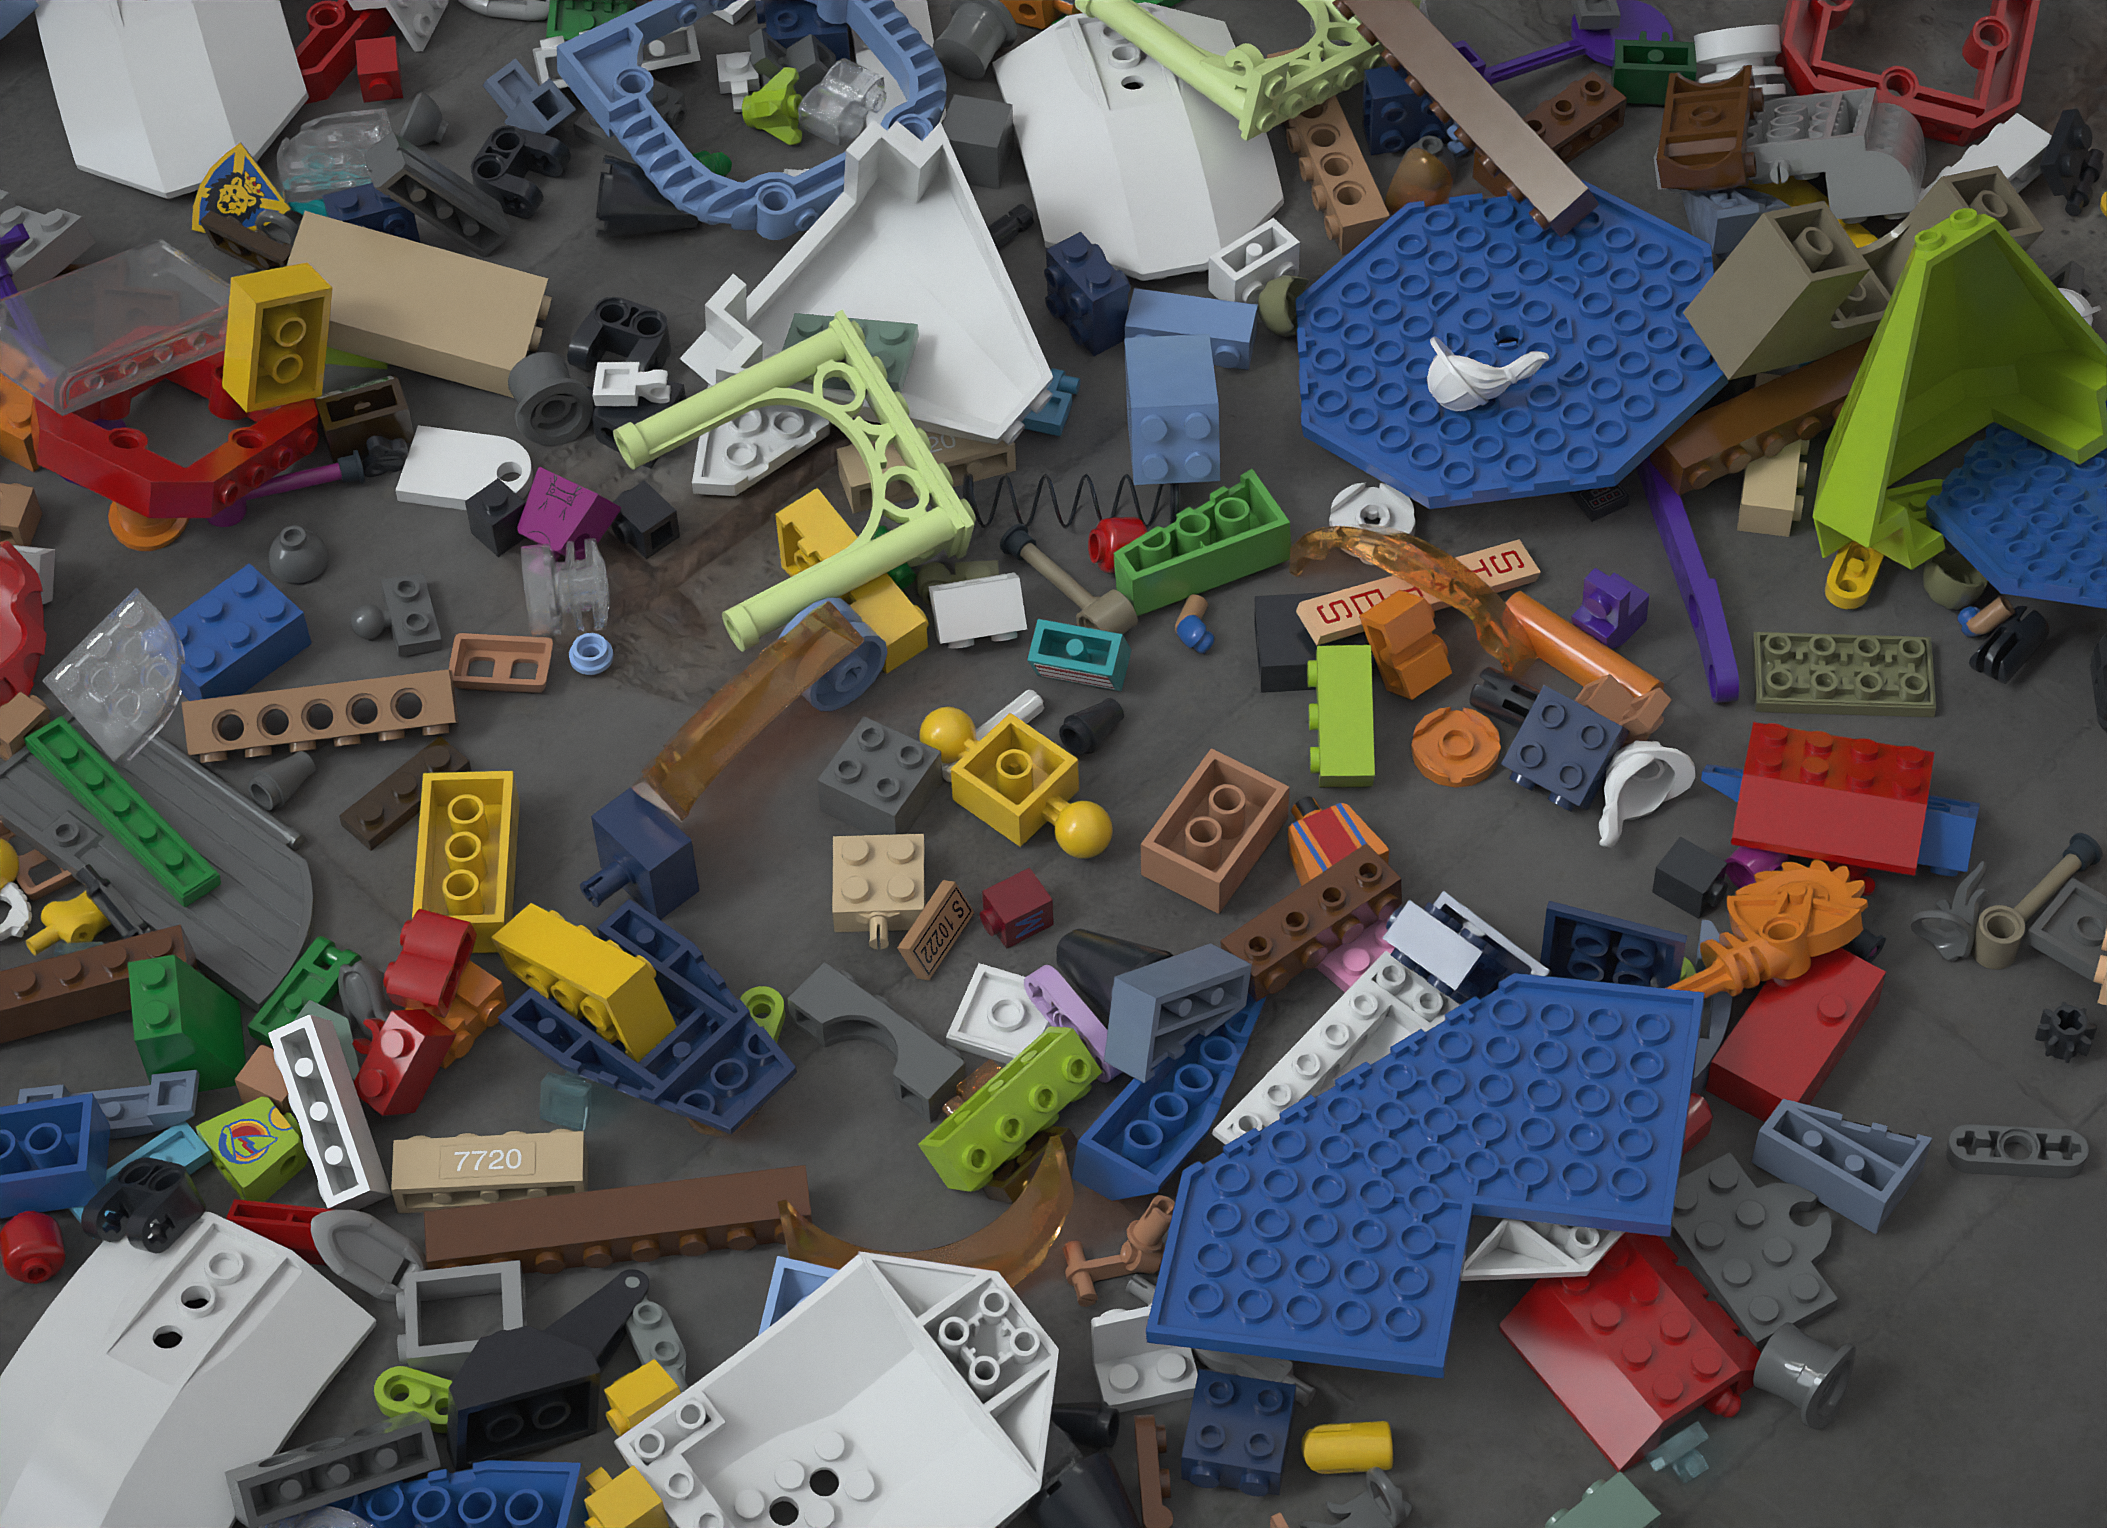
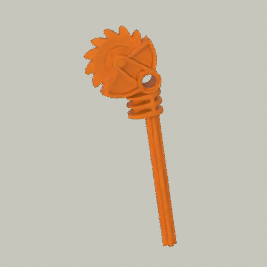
M1819 859L1813 860L1809 868L1795 862H1783L1782 871H1763L1754 874L1756 883L1740 888L1736 891V896H1727V908L1733 934L1729 932L1721 933L1719 935V943L1713 939L1701 942L1700 953L1706 969L1665 989L1704 992L1705 999L1720 991H1725L1730 996H1736L1742 993L1743 988H1753L1759 985L1760 981H1768L1772 978L1792 979L1801 976L1810 968L1811 957L1828 953L1844 946L1864 930L1861 912L1868 907L1867 900L1860 898L1865 889L1864 881L1856 880L1850 882V874L1846 866L1838 867L1830 872L1828 866Z

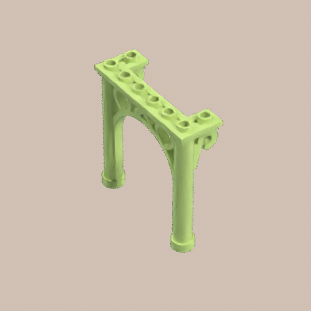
M1075 0V6L1078 10L1090 18L1096 17L1237 118L1240 121L1238 128L1242 130L1241 138L1245 141L1270 131L1273 127L1290 118L1297 117L1301 112L1317 104H1322L1328 98L1343 90H1349L1353 85L1364 80L1365 70L1389 66L1380 55L1384 51L1382 46L1377 42L1371 47L1356 30L1360 23L1354 17L1347 21L1332 4L1335 0H1297L1312 16L1316 33L1301 48L1282 56L1264 59L1261 52L1249 43L1241 44L1229 50L1226 56L1206 51L1188 41L1132 0ZM1410 0L1419 9L1421 0ZM1329 40H1344L1352 43V45L1347 47L1337 46Z
M843 309L835 313L834 320L829 322L827 329L635 425L629 422L613 430L614 439L622 457L630 468L635 469L749 411L764 406L789 405L812 411L829 420L851 440L860 453L867 468L872 488V509L865 528L859 537L841 552L722 612L725 627L735 645L742 652L759 644V638L790 623L798 613L817 601L828 597L838 598L906 562L910 567L923 564L938 555L943 549L949 558L956 555L960 559L966 556L975 525L974 522L976 521L970 504L964 498L961 500L958 498L952 488L954 483L949 470L943 463L937 464L930 452L931 443L925 431L921 427L915 428L908 417L909 408L900 392L892 391L886 381L888 376L883 363L877 356L871 357L864 345L866 340L861 327L854 320L850 322ZM831 377H838L840 381L846 380L854 391L855 399L846 405H838L824 399L822 388L824 381ZM801 382L813 385V391L808 393L787 387ZM864 399H866L881 425L870 424L860 416L855 420L852 419V417L860 412ZM870 441H876L874 448ZM893 443L906 466L891 467L883 474L882 469L887 466L885 451ZM896 480L909 483L917 494L919 503L910 509H901L885 499L887 485ZM929 503L933 509L926 512ZM882 515L897 523H904L873 540Z

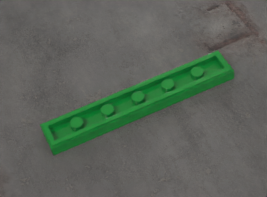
M62 716L24 738L27 749L184 908L222 884L220 874Z

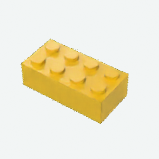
M513 771L423 773L412 919L420 908L471 922L477 933L472 953L498 952L491 937L513 918L520 805Z

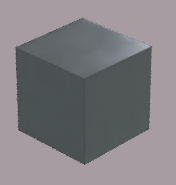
M953 94L947 114L941 124L969 185L999 190L1014 148L1013 105Z

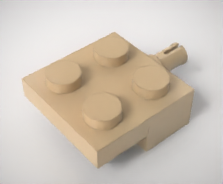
M924 834L833 836L832 913L834 931H870L869 946L873 949H878V934H880L881 949L887 948L889 945L888 931L910 930L926 906Z

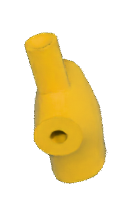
M85 890L71 900L48 903L41 913V921L46 928L27 939L26 945L35 956L61 939L77 949L87 947L111 923L86 896Z

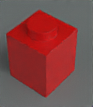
M395 36L356 40L357 71L363 102L403 98L401 63Z

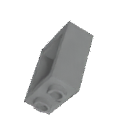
M520 1260L404 1273V1291L396 1293L399 1321H405L406 1334L398 1335L397 1337L400 1364L408 1363L409 1368L441 1378L456 1377L478 1340L422 1346L421 1301L502 1292L504 1330L527 1326L526 1283Z

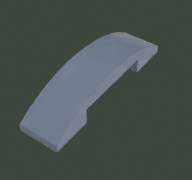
M1702 920L1695 973L1706 969L1700 953L1701 942L1713 939L1719 943V933L1712 921ZM1725 991L1711 995L1707 1039L1699 1038L1691 1093L1699 1094L1708 1082L1711 1061L1725 1042L1732 996Z
M197 1070L153 1074L151 1085L71 1094L64 1084L20 1089L17 1104L93 1093L110 1124L109 1139L133 1137L166 1129L194 1116L200 1074Z

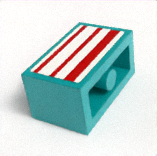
M1038 619L1027 661L1037 676L1122 691L1132 649L1123 634Z

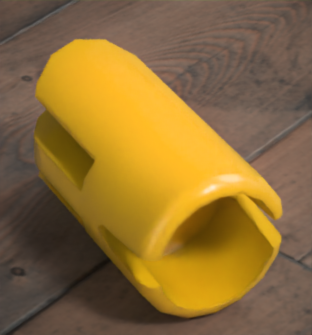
M1386 1421L1323 1424L1307 1430L1302 1437L1300 1448L1305 1462L1311 1470L1321 1474L1367 1472L1374 1466L1379 1467L1381 1470H1390L1393 1467L1391 1427Z

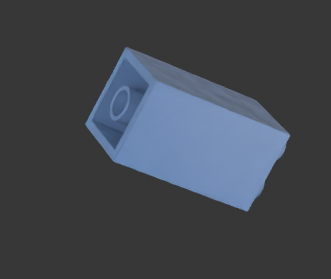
M1210 335L1124 338L1127 421L1134 485L1220 481L1219 402Z

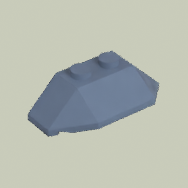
M1750 188L1681 193L1693 236L1709 243L1712 254H1717L1719 259H1727L1763 213L1791 207L1773 195Z

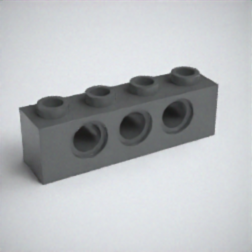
M410 1411L225 1471V1476L237 1520L247 1528H256L441 1467L429 1419L416 1411Z

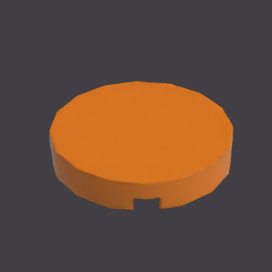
M1451 707L1439 708L1425 715L1415 727L1411 744L1414 764L1423 776L1439 785L1454 788L1473 786L1487 779L1497 767L1501 751L1498 729L1490 719L1474 709L1464 707L1462 711H1451Z

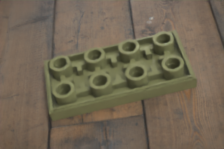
M1754 632L1755 712L1902 717L1935 716L1936 698L1931 637Z

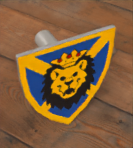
M240 142L225 153L209 169L201 182L193 205L192 230L206 233L200 220L210 210L226 218L232 216L244 227L255 231V221L260 212L273 210L285 214L291 207L242 142Z

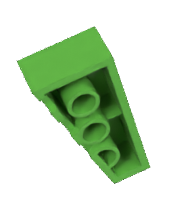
M1250 469L1240 475V482L1229 489L1222 486L1210 494V501L1195 510L1191 507L1186 508L1176 514L1177 520L1166 528L1157 526L1114 552L1116 590L1129 600L1137 616L1188 598L1192 594H1199L1292 559L1290 521L1254 470Z

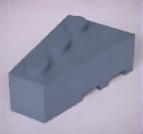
M1210 943L1115 976L1104 1062L1143 1083L1147 1082L1155 1076L1153 1067L1168 1056L1176 1060L1185 1053V1046L1183 1045L1198 1033L1206 1037L1246 1006L1252 964Z
M1783 1099L1759 1130L1751 1162L1786 1183L1795 1184L1811 1191L1818 1196L1817 1201L1872 1233L1877 1234L1922 1172L1932 1138L1917 1134L1916 1139L1887 1132L1888 1126L1874 1122L1871 1127L1842 1120L1843 1114Z

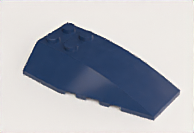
M630 899L597 927L599 938L605 942L612 940L624 952L634 957L640 955L653 966L656 971L654 980L677 1026L641 1061L637 1063L628 1057L625 1053L626 1048L624 1044L618 1039L610 1044L597 1035L596 1030L598 1028L585 1015L579 1021L565 1012V1009L556 1001L554 996L548 1000L532 987L498 1017L499 1022L564 1070L731 1135L797 1073L796 1066L763 1026L759 1027L751 1017L749 1009L731 993L726 986L725 980L716 969L712 970L704 960V956L698 947Z

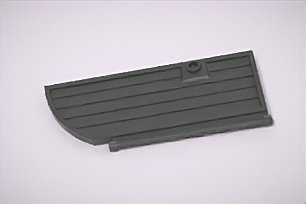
M96 687L90 689L86 694L85 701L78 703L62 717L220 874L222 884L184 908L26 746L0 765V820L3 826L64 871L68 870L79 882L80 880L76 877V874L83 867L90 864L100 877L108 878L111 881V884L149 926L152 932L181 924L195 951L198 969L204 974L206 973L211 979L258 1013L309 946L315 911L312 879L307 860L293 851L303 845L305 835L293 827H288L112 702L104 692Z

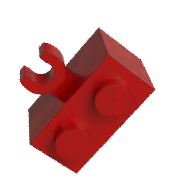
M425 1009L392 1010L386 1022L379 1018L365 1019L363 1024L372 1031V1042L363 1038L354 1039L352 1043L356 1051L361 1054H368L353 1082L358 1097L382 1116L415 1113L457 1034Z

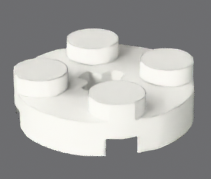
M1365 483L1351 485L1341 491L1333 500L1329 519L1330 536L1337 546L1346 553L1360 558L1365 564L1377 565L1384 558L1400 553L1410 544L1414 537L1416 523L1413 503L1408 496L1385 483H1380L1379 488H1365ZM1368 517L1373 520L1379 517L1381 520L1378 525H1368L1365 523L1364 518Z

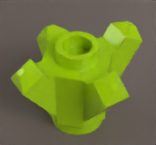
M784 67L761 90L746 96L742 103V115L748 127L763 129L788 145H797L801 142L802 131L797 126L799 119L804 114H810L815 108L814 103L810 99H803L794 90L793 85L799 80L796 68Z

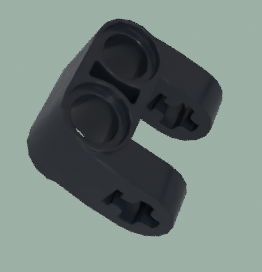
M501 126L490 134L472 161L470 167L473 184L500 202L504 213L518 218L529 219L535 215L543 202L544 196L535 184L524 179L525 175L530 170L546 176L557 177L563 172L570 161L571 153L565 144L553 137L520 129L516 126Z
M612 296L599 300L574 334L568 348L567 361L569 365L592 371L605 352L609 351L627 357L626 362H639L642 372L662 370L671 353L667 317L659 310L620 297Z
M143 1157L124 1166L116 1177L89 1200L81 1215V1225L89 1237L114 1242L126 1234L129 1243L134 1248L155 1254L162 1253L194 1222L201 1218L206 1210V1204L184 1166L150 1157Z

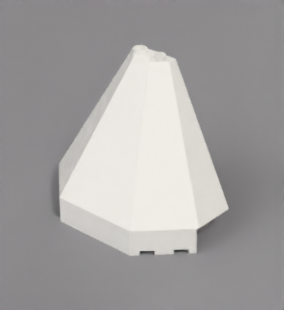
M873 120L846 149L844 192L747 298L746 284L736 275H731L705 304L706 330L680 358L713 386L781 352L795 313L835 316L836 312L843 309L847 318L918 324L919 338L901 392L909 408L908 417L915 428L921 427L926 432L998 444L1003 440L1010 445L1025 428V425L1022 423L1023 419L1031 410L1038 414L1053 396L1047 390L1052 383L1053 375L941 122L921 141L898 121L887 131ZM801 382L787 387L808 393L813 391V385ZM823 388V398L835 404L846 405L855 399V394L852 390ZM864 399L860 412L852 418L860 416L863 420L880 423L866 399Z

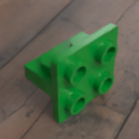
M550 0L546 38L563 36L564 41H568L579 36V32L591 30L635 9L637 3L633 0Z

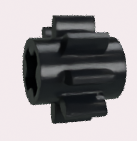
M2062 1002L2061 1006L2055 1009L2054 1012L2046 1008L2043 1010L2040 1020L2041 1025H2038L2035 1040L2045 1041V1056H2053L2057 1059L2065 1060L2066 1063H2070L2071 1058L2078 1053L2083 1056L2089 1054L2092 1045L2091 1040L2094 1039L2097 1025L2087 1023V1009H2080Z

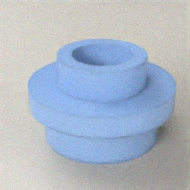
M583 634L576 638L570 648V663L579 673L585 675L599 674L605 671L613 661L612 646L599 634Z

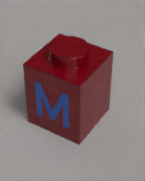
M1030 867L982 891L983 911L979 913L981 922L990 936L997 935L1006 949L1054 925L1053 900Z

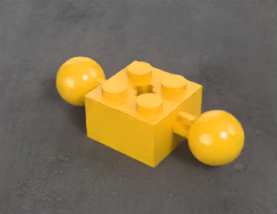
M941 707L925 717L920 727V742L941 751L942 763L950 764L958 761L951 768L952 797L955 802L1019 847L1048 821L1055 826V836L1059 846L1070 856L1080 859L1092 858L1107 848L1113 833L1112 822L1108 813L1100 805L1090 801L1068 803L1079 791L1078 759L1012 713L1004 717L980 741L976 739V728L972 719L958 708Z

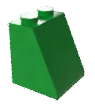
M175 954L128 962L134 1040L150 1085L153 1074L197 1070L200 1074L198 1092L237 1086L235 1078L246 1065L239 1001Z

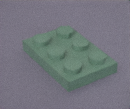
M795 313L782 351L827 329L829 322L834 320V316ZM848 318L850 322L854 320L861 327L866 340L864 345L871 357L877 356L883 363L888 376L886 381L892 391L901 393L919 338L918 324ZM838 377L828 378L822 385V388L852 390L846 380L840 381Z

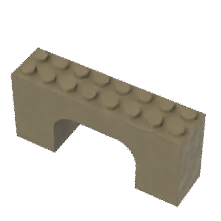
M1998 165L1940 177L1902 223L1877 241L1860 248L1855 246L1825 201L1766 212L1760 216L1685 309L1683 314L1728 380L1821 359L1874 335L1914 246L1915 236L1919 232L1930 229L1946 218H1949L1958 209L1972 208L1976 210L1977 215L1986 214L1997 219L2025 252L2045 230Z

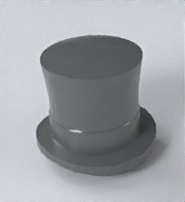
M952 0L950 12L953 18L947 28L933 43V50L941 64L953 73L966 79H980L984 76L995 52L1000 47L1011 46L1017 39L1018 32L1015 20L1010 11L999 0Z
M539 352L523 358L512 368L508 377V388L519 404L516 409L515 420L522 435L532 442L541 445L556 446L575 440L585 431L593 415L592 396L583 383L576 379H571L568 366L560 356L550 352Z
M1786 1322L1775 1331L1763 1349L1754 1372V1386L1785 1399L1801 1410V1419L1805 1426L1815 1430L1822 1429L1831 1423L1843 1403L1853 1370L1856 1346L1846 1343L1837 1350L1815 1340L1792 1323Z

